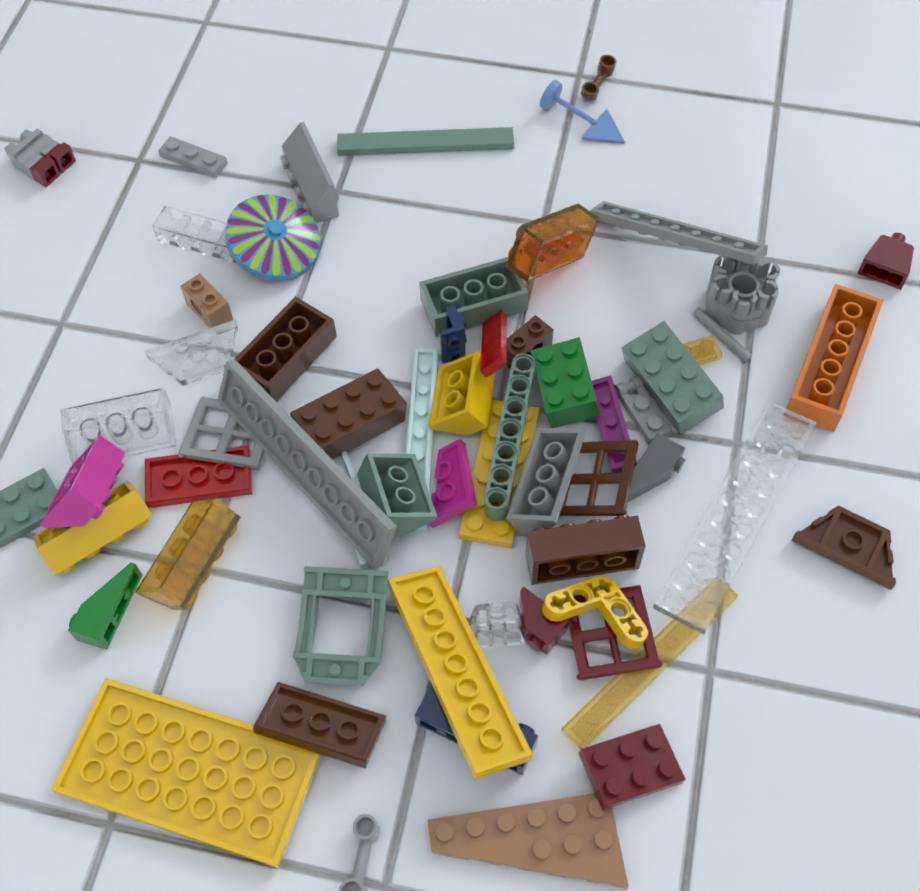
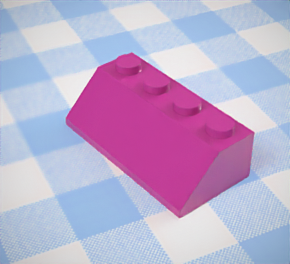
M99 434L69 468L40 525L44 528L85 526L91 518L96 520L104 511L106 506L103 504L112 493L110 489L117 482V475L124 466L122 459L125 452Z

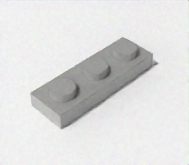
M171 136L158 150L161 158L214 178L228 164L225 156Z

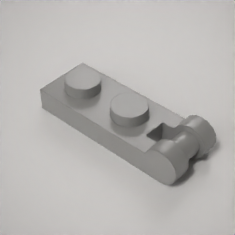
M638 375L630 378L629 382H620L614 385L619 400L648 445L657 433L664 437L671 435V427L644 388L643 382ZM634 391L636 395L630 397L628 393Z

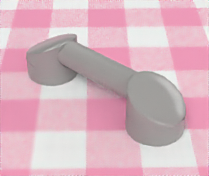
M362 814L353 823V832L360 839L352 878L344 880L338 891H367L363 882L371 844L378 839L380 834V826L372 815Z

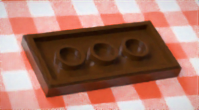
M277 682L253 726V733L366 769L386 723L387 716Z

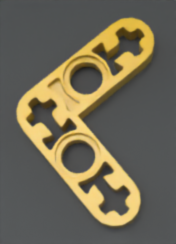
M597 576L548 594L545 598L542 612L551 621H562L598 608L625 647L634 650L639 649L643 646L648 636V630L617 584L607 576ZM581 594L586 598L587 602H577L573 595ZM611 608H620L625 613V616H616Z

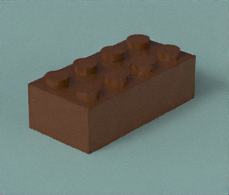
M295 296L235 357V360L277 401L337 337L334 319Z
M377 368L290 412V416L333 460L345 450L348 452L404 422L407 402Z
M620 515L614 519L604 521L593 519L583 524L565 523L556 528H535L527 532L525 554L531 585L639 569L646 544L638 516Z

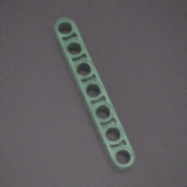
M526 353L518 354L512 360L485 490L484 513L492 521L503 520L509 511L535 373V360ZM508 456L510 459H502L501 457ZM504 479L506 482L499 483L496 480ZM499 502L502 505L499 507L492 506L491 503Z

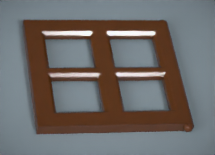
M638 441L583 442L579 454L597 453L593 473L572 474L559 516L626 515L639 445ZM625 452L621 473H601L605 453ZM590 484L586 505L566 506L570 485ZM598 484H619L615 505H594Z

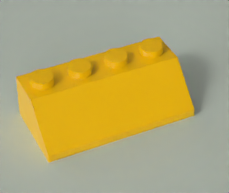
M128 480L110 490L112 493L103 504L106 507L96 520L91 518L85 526L47 528L33 536L38 551L55 575L60 572L65 574L71 571L81 559L85 557L90 559L96 556L104 545L109 542L110 544L117 543L125 537L124 533L132 528L135 530L139 529L149 522L148 519L153 515L136 488Z

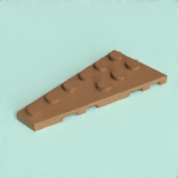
M595 793L428 819L432 854L464 860L471 859L498 866H510L520 870L564 878L571 877L587 880V882L610 884L625 889L629 887L613 809L609 808L602 811Z

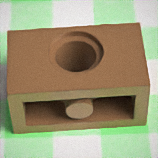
M200 273L180 286L186 304L213 332L234 320L228 301Z

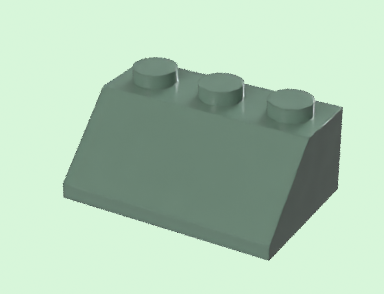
M366 454L357 472L362 491L397 526L393 537H402L436 520L437 514L415 454Z

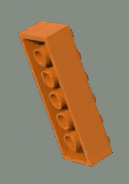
M838 284L834 285L784 412L785 415L831 432L835 431L844 413L883 304V299Z

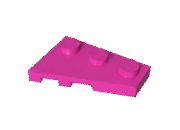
M459 438L438 450L434 475L437 484L435 492L431 494L437 518L428 523L432 528L477 505L466 443Z

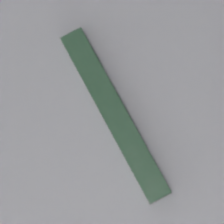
M513 127L337 134L338 155L514 149Z

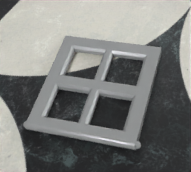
M201 397L178 452V457L183 458L184 456L188 459L213 463H228L233 466H246L250 469L258 470L264 454L263 449L255 442L250 457L228 454L226 451L229 448L232 437L253 439L246 431L235 430L238 423L230 414L224 428L202 425L207 409L226 410L219 404L218 399ZM198 431L221 435L216 451L192 448Z

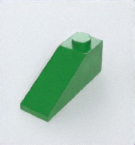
M130 562L80 605L77 613L71 617L68 629L76 641L108 649L142 578V573L135 563Z

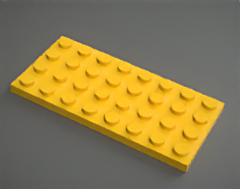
M105 678L51 790L56 794L279 869L321 754L253 733L254 725Z

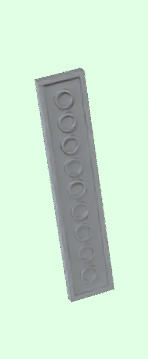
M235 359L226 361L217 400L219 404L374 569L383 565L397 526Z

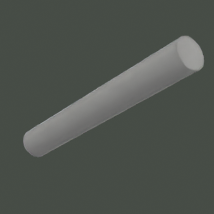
M697 308L694 311L693 315L743 361L747 362L751 359L752 354L701 308Z

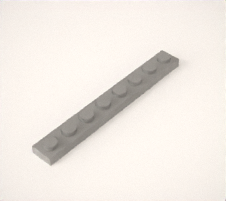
M603 201L590 210V218L598 220L603 224H612L619 226L621 229L637 231L639 234L658 237L660 240L672 241L680 246H690L702 252L718 254L723 258L736 259L744 264L754 265L767 255L768 245Z

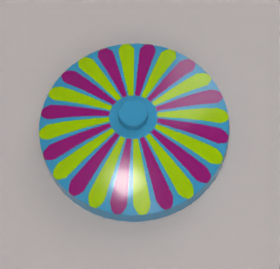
M258 195L242 201L233 209L227 220L225 241L230 255L245 271L262 279L283 281L302 275L313 265L320 249V232L310 213L298 203L277 195Z

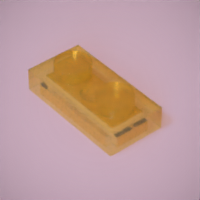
M713 335L683 343L699 365L722 359L723 353Z

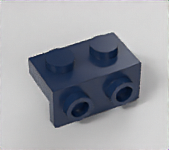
M455 305L445 308L446 330L439 332L440 355L443 364L466 356L465 343L467 338L465 328H467L464 315L458 313Z

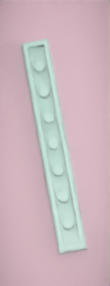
M414 348L405 454L416 455L428 491H430L434 430H431L428 426L437 380L439 350ZM427 524L414 531H427Z

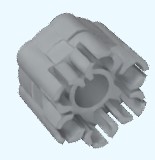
M721 256L717 257L714 261L706 290L707 298L704 312L733 335H740L744 332L766 326L779 294L776 281L780 273V267L774 263L771 272L768 273L771 261L763 260L760 264L758 261L753 265L744 264L742 261L732 258H724L720 267L722 258Z

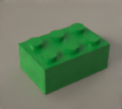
M580 337L531 350L532 357L535 360V371L545 413L551 428L594 418L600 414Z

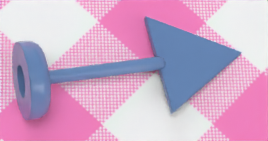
M556 79L545 89L540 99V107L548 110L558 102L592 124L582 136V139L625 144L607 109L595 120L560 98L562 84Z

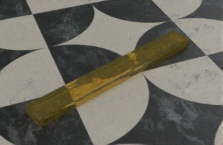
M716 577L654 637L659 661L663 663L661 668L615 675L562 727L561 731L580 749L588 747L738 598V594L719 577ZM644 648L632 660L646 658Z

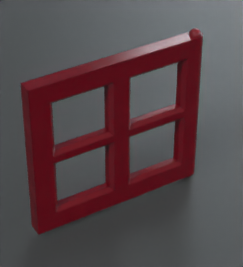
M641 585L619 589L627 600L632 599L636 613L647 627L648 636L643 644L646 658L622 662L616 639L617 636L605 618L606 627L581 631L579 617L576 615L568 618V625L579 673L577 675L578 680L661 668L663 665L659 661ZM581 594L573 596L577 602H587L586 598ZM609 639L614 663L589 667L584 643Z

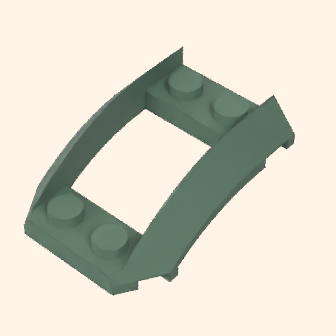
M304 566V587L302 589L296 645L293 652V658L300 669V673L307 683L364 686L380 664L389 571ZM319 596L372 599L366 656L312 653Z

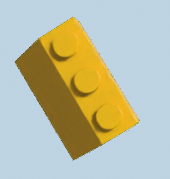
M478 350L439 367L428 426L431 430L470 435L488 428L495 373L485 377L480 372L481 353Z

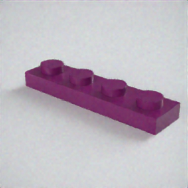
M612 376L593 380L592 384L600 414L596 415L603 441L630 440ZM625 452L607 453L612 473L621 472Z

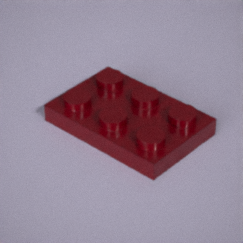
M660 724L582 748L578 752L602 811L682 784L686 780Z

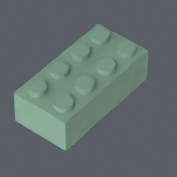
M511 256L419 282L420 300L435 337L439 336L440 331L446 330L445 308L455 305L458 313L464 315L467 328L482 324L501 309L509 316L526 311L528 307V291Z
M665 321L621 347L627 365L636 376L638 375L641 378L645 389L680 435L724 408L722 393Z

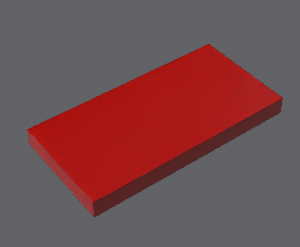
M249 445L227 448L226 451L228 454L250 457ZM178 454L145 459V504L148 508L253 494L251 469L246 466L238 467L228 463L188 459L184 456L179 458Z

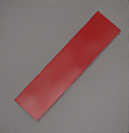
M502 309L482 324L480 372L485 377H489L506 365L507 315Z

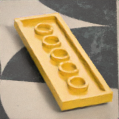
M492 399L488 428L482 430L472 474L477 505L463 513L459 539L512 549L515 535L513 526L506 517L501 521H492L484 513V495L504 401ZM529 406L510 506L535 437L540 407ZM508 456L501 457L502 459H510ZM504 479L496 480L499 483L506 482ZM499 502L491 503V505L495 507H499L502 505Z

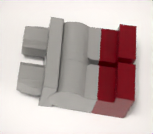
M38 128L33 132L26 129L21 133V142L18 145L9 143L4 148L16 169L22 171L46 188L60 176V173H64L76 162L70 145L54 141L47 134H43ZM65 158L66 162L61 164L59 159ZM46 171L51 173L47 178L43 174Z

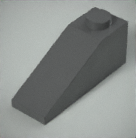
M657 433L634 468L628 502L668 481L674 472L679 473L686 459L682 458L685 447Z

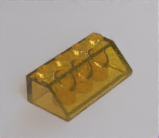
M217 498L191 502L135 592L172 610H186L196 598L195 593L199 586L208 579L210 575L209 570L214 561L218 560L223 554V546L236 532L237 523L241 517Z

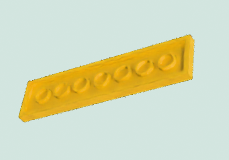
M441 566L388 579V588L474 780L531 761L533 753Z

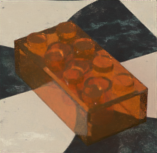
M578 203L522 224L516 231V239L513 247L509 250L506 267L524 281L529 282L584 258L600 218Z

